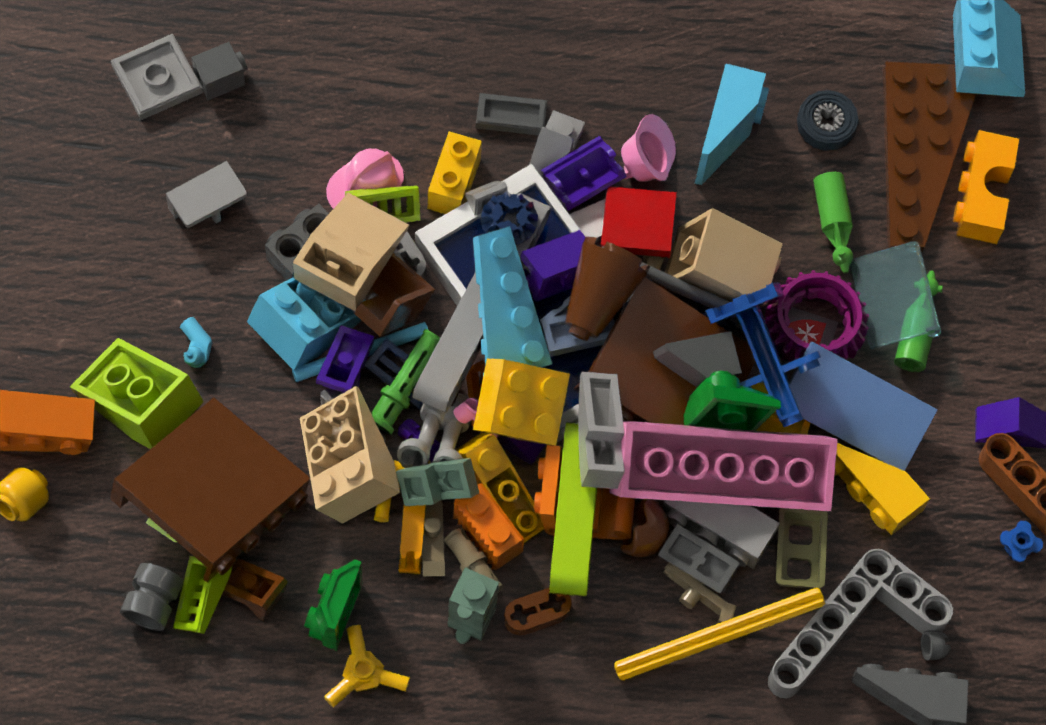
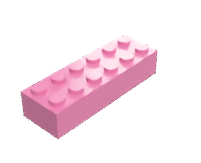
M623 421L624 435L621 440L624 474L618 488L609 490L611 494L628 498L831 511L838 440L836 438L822 435Z

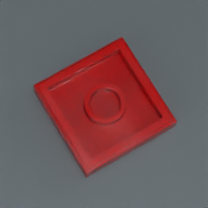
M608 187L601 247L605 246L606 242H610L634 255L670 258L677 192Z

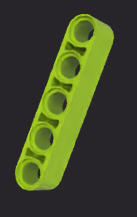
M566 422L550 575V593L587 597L597 488L581 487L578 423Z

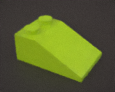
M117 338L70 386L71 390L80 398L95 399L94 409L131 439L149 449L153 448L186 421L204 402L188 374L120 338Z

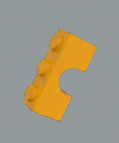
M979 130L974 142L968 141L964 155V161L969 162L968 172H962L958 188L959 192H964L963 201L957 202L953 216V222L958 223L957 236L993 244L998 243L1004 230L1009 199L991 194L987 190L985 183L990 181L1008 183L1015 167L1019 144L1018 138Z

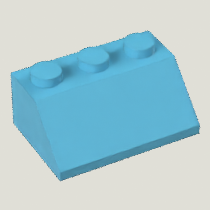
M957 0L953 12L956 92L1024 97L1025 80L1020 15L1004 0Z

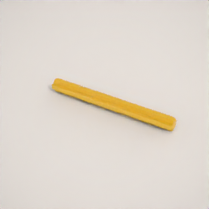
M813 588L618 660L614 663L618 678L625 680L823 607L825 600L821 590Z

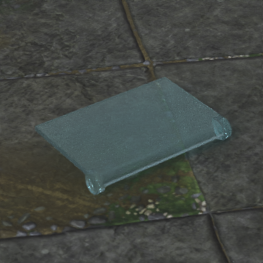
M908 242L853 259L850 268L856 292H860L859 299L862 302H866L864 312L869 314L866 326L869 328L866 335L870 350L927 334L929 337H936L941 334L918 242Z

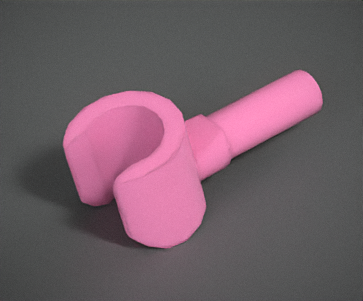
M468 398L457 406L453 411L456 419L465 424L472 419L475 421L479 400Z

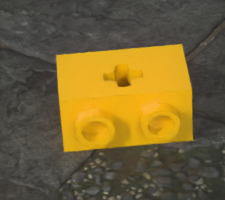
M448 132L428 189L427 209L447 214L466 203L465 193L471 189L481 160V140Z

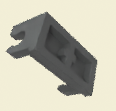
M678 524L658 554L659 557L719 594L724 593L729 581L740 568V562Z

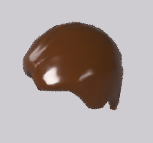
M644 499L634 506L632 538L622 540L623 545H621L620 549L623 553L637 558L654 555L662 549L669 538V520L665 511L655 499Z

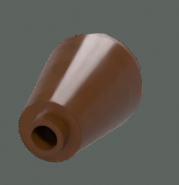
M586 237L582 243L565 324L570 327L568 333L583 341H588L590 337L598 338L647 276L650 269L649 265L640 266L643 261L641 258L615 244L606 242L604 248L594 245L597 240L595 237Z

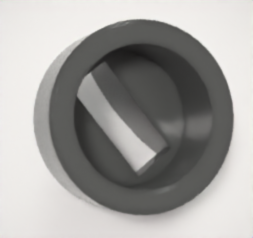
M924 631L921 637V651L924 659L939 660L945 658L951 650L950 645H945V643L950 641L949 636L941 631Z

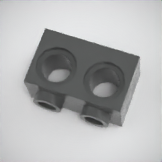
M320 204L311 210L305 209L300 212L294 219L293 224L285 230L279 229L275 231L265 244L266 259L286 281L294 277L293 262L297 255L289 258L282 254L288 250L297 251L299 254L310 237L309 233L315 230L328 216L329 213Z

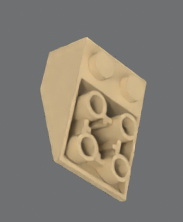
M347 193L312 232L293 262L294 279L356 311L405 235L409 224Z
M357 386L300 417L316 510L341 523H345L400 493L392 456Z

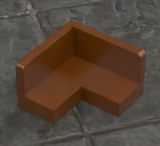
M393 253L366 295V301L359 304L354 314L381 336L414 322L434 293L435 288Z

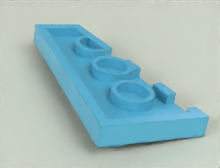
M510 226L473 237L476 284L480 286L481 303H478L479 318H482L483 326L481 353L485 355V366L487 358L505 359L537 367L551 365L550 355Z

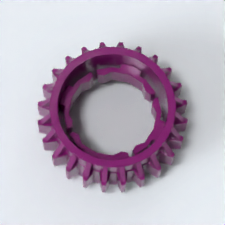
M812 270L809 274L799 272L797 278L788 277L786 284L781 285L784 296L769 301L765 312L767 317L765 322L777 352L782 355L781 360H788L789 362L803 357L809 346V343H805L795 335L791 327L788 328L790 323L788 317L789 310L795 303L802 302L804 298L827 300L837 307L838 313L844 315L842 323L845 329L840 338L832 340L829 346H826V344L819 345L845 360H848V358L854 359L858 349H861L864 343V337L869 328L866 326L869 314L864 312L866 302H862L859 299L860 292L854 291L851 288L850 282L846 283L840 279L839 275L836 277L828 274L827 271L817 273L815 270Z

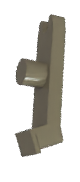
M442 500L434 505H426L422 547L423 576H445Z
M671 563L665 566L663 573L686 590L679 598L685 607L693 609L697 602L700 601L719 615L718 623L734 617L736 605L726 602L701 582Z

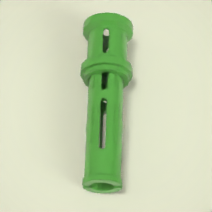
M424 329L422 336L405 360L390 386L386 385L380 391L382 396L371 414L377 427L388 434L393 433L394 428L392 426L403 408L408 409L410 405L408 397L416 386L440 340V337L433 332Z

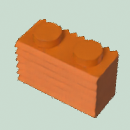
M479 483L477 484L479 489L477 495L472 498L455 499L453 519H458V524L462 525V528L466 530L467 536H471L470 540L475 542V547H479V552H484L488 558L487 564H492V569L498 570L523 552L525 539L484 485Z

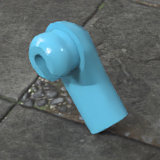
M190 317L180 325V329L191 341L188 351L184 352L183 357L186 364L199 368L208 361L213 343L194 317Z

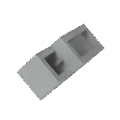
M582 372L580 375L578 414L581 487L617 489L624 474L621 447L624 425L617 374Z

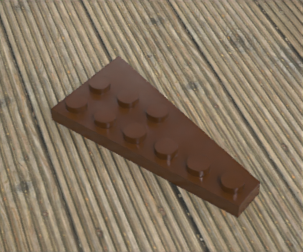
M885 61L883 84L888 251L922 253L976 94L956 92L955 64Z

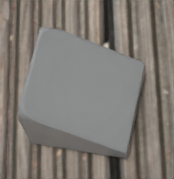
M493 181L466 192L465 197L474 215L482 213L483 206L490 201L493 195L504 194L508 187L505 182Z

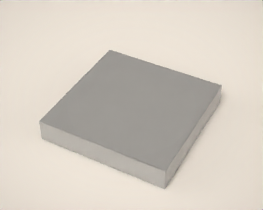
M173 34L111 60L112 68L140 120L203 93L201 84Z

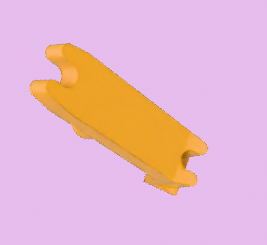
M426 505L403 507L399 573H421Z

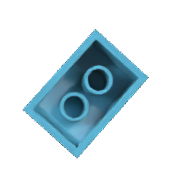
M725 64L695 184L702 185L748 138L753 122L760 124L769 88L763 87L765 73Z

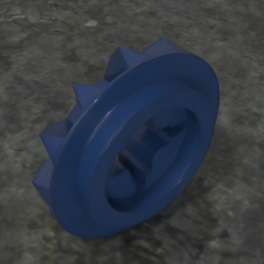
M506 191L502 195H493L490 201L483 206L481 225L485 234L510 226L515 244L518 245L527 241L537 228L538 214L534 204L525 199L522 193L516 195ZM502 209L509 214L518 213L516 215L517 226L509 220L502 221L504 214Z

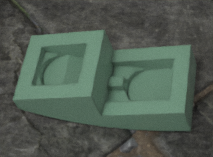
M471 458L434 462L396 471L404 506L434 505L440 500L472 498L479 493Z

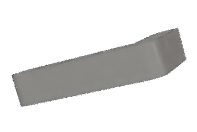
M883 549L869 550L826 600L825 605L816 612L775 662L768 677L769 689L779 698L793 697L875 597L922 634L924 631L942 632L953 615L952 604L944 595ZM867 565H878L884 574L880 576L871 574L867 569ZM896 587L908 588L912 593V598L901 597L897 593ZM845 591L857 592L861 596L862 601L852 602L848 600ZM934 609L940 614L942 620L933 621L929 619L925 610ZM832 617L838 621L840 628L830 629L824 625L822 619ZM810 644L816 648L818 655L813 657L807 656L801 651L800 646ZM780 671L792 673L795 683H783L778 678L777 673Z

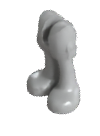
M458 393L456 402L453 406H450L446 413L423 403L420 416L424 422L419 438L406 439L398 448L397 457L404 468L428 464L430 450L438 430H443L444 432L439 450L435 454L432 463L463 459L462 455L455 448L460 433L465 432L469 428L471 421L466 424L461 423L456 419L453 411L469 398L468 395Z

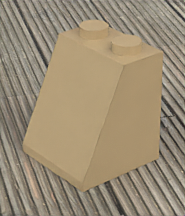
M712 208L678 227L665 273L732 302V299L744 294L754 293L772 283L773 276L781 264V257L779 255L783 243ZM661 286V288H663V289H665V290H667V291L673 292V291L668 290V289H666V288H664V287Z

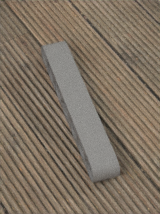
M523 195L524 198L534 204L538 214V223L534 234L527 241L516 245L519 257L522 251L535 246L551 212L550 206L526 195ZM507 212L503 222L509 220L517 226L516 215L518 213L509 214ZM476 272L428 360L412 396L414 399L444 413L452 405L481 349L483 326L482 318H479L478 303H481L480 286L476 284Z

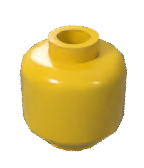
M19 467L0 481V514L10 521L17 520L23 522L32 518L49 500L48 482L44 475L37 470L31 471L27 468Z

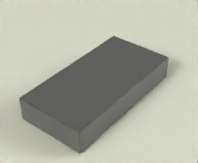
M480 93L476 129L539 135L541 128L545 127L547 100Z

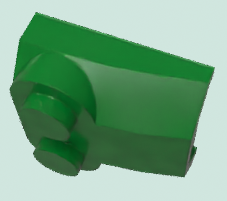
M716 371L711 373L689 396L683 416L684 425L756 431L776 410L781 408V402L771 395L741 386L739 378L728 371Z
M353 560L339 569L334 568L331 574L324 573L318 588V594L322 595L317 608L311 606L304 627L310 629L309 637L320 640L324 647L336 651L338 649L363 585L361 561Z

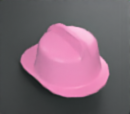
M654 114L645 115L635 134L622 146L621 155L624 162V171L627 176L625 179L634 177L640 182L654 179L665 181L675 160L676 146L671 130L660 117Z
M378 149L360 151L349 163L340 168L330 178L326 188L327 200L334 209L345 197V191L401 187L404 181L403 168L399 161L388 151L384 152ZM373 202V206L377 207L378 202Z

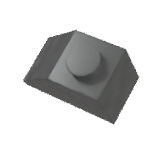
M731 331L667 343L653 351L654 358L695 387H698L711 373L716 371H728L734 376L742 373Z

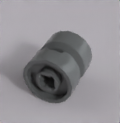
M140 563L131 583L135 591L127 593L120 614L127 620L142 627L158 631L164 630L172 612L168 603L177 599L184 582L183 579L176 573L161 566Z

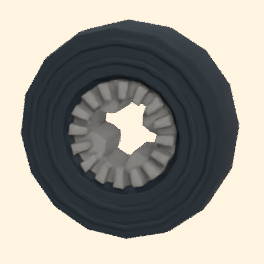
M832 90L818 91L809 95L801 104L797 116L798 131L804 141L812 147L824 151L837 150L846 146L855 136L859 122L857 109L852 101L842 93ZM822 116L826 119L834 118L833 126L821 124Z

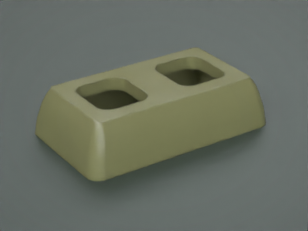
M780 508L776 583L779 586L821 589L825 585L827 511ZM792 525L810 527L812 529V543L810 545L792 544L789 541V527ZM791 559L808 561L811 565L810 578L807 580L790 578L787 575L788 561Z

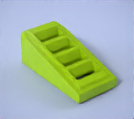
M418 186L345 191V195L350 193L371 205L377 201L378 209L388 213L387 200L392 199L393 213L388 214L405 223L421 221ZM401 197H406L407 212H401Z
M189 557L173 628L205 633L228 582L232 567L224 575L221 576L218 573L209 582H206L203 578L207 567L196 557ZM200 600L199 606H195L197 601ZM192 613L196 614L195 621L189 620Z

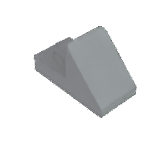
M553 110L546 127H542L530 161V164L535 167L543 179L544 176L541 172L543 168L575 150L584 130L585 122Z

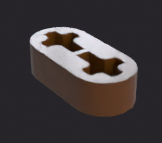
M549 587L515 599L505 609L504 624L508 631L519 636L564 621L570 614L571 596L551 594ZM554 597L556 602H564L558 613H555L553 608L541 611L542 608L549 605V598ZM520 609L522 614L533 611L535 613L527 617L526 624L521 625L519 620L512 621L515 616V610Z

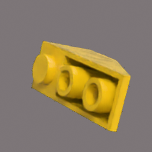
M480 433L456 449L463 459L471 458L477 484L482 483L525 539L524 542L544 530L540 515L534 512L532 497L494 434Z
M837 443L834 475L838 474L847 484L846 488L854 500L857 502L862 501L870 510V516L879 528L886 529L893 535L924 511L930 498L906 471Z

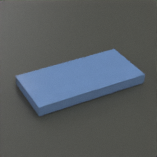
M810 342L803 357L819 351L821 358H818L820 366L801 374L797 367L789 381L803 419L884 463L905 471L938 409L820 345Z

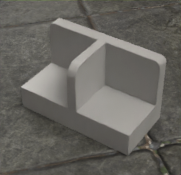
M227 161L166 193L168 209L175 219L180 217L187 228L210 216L215 223L220 222V211L247 196L245 188Z

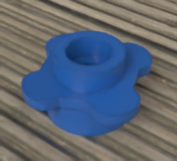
M1019 521L1016 528L1011 531H1003L1000 535L1001 544L1005 546L1006 552L1016 562H1024L1032 552H1040L1043 548V541L1033 534L1031 524L1027 521ZM1018 539H1023L1025 543L1020 544Z

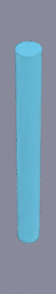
M422 322L375 339L368 357L374 354L386 338L396 346L419 339L424 329L428 330L426 323ZM326 357L302 365L296 370L292 369L295 381L299 382L318 375Z

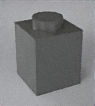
M230 42L191 57L193 72L201 84L207 100L245 85L244 71L248 70L247 64L240 51L234 52Z

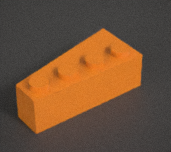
M0 390V451L61 452L67 455H78L82 452H87L93 439L95 399Z

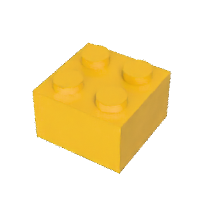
M487 358L473 430L556 446L570 374L505 359Z

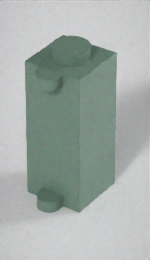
M466 567L449 599L448 626L457 630L456 640L461 644L467 643L471 637L482 640L496 611L499 589L498 581Z

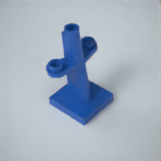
M774 282L754 293L744 294L732 299V302L710 308L706 310L711 324L737 316L761 373L740 382V385L751 388L752 385L764 381L769 395L781 402V408L776 410V413L783 427L803 420L785 372L798 367L801 374L820 366L818 358H821L819 351H816L782 365L759 307L764 303L784 296L780 283Z

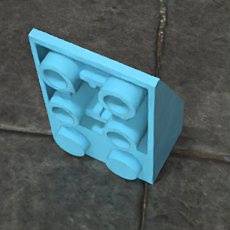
M292 277L259 295L247 323L293 370H296L319 357L331 347L341 325L352 329L362 320L354 314L355 311Z

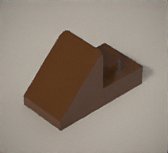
M238 559L232 567L223 594L247 605L261 621H264L284 595L288 581L282 576Z

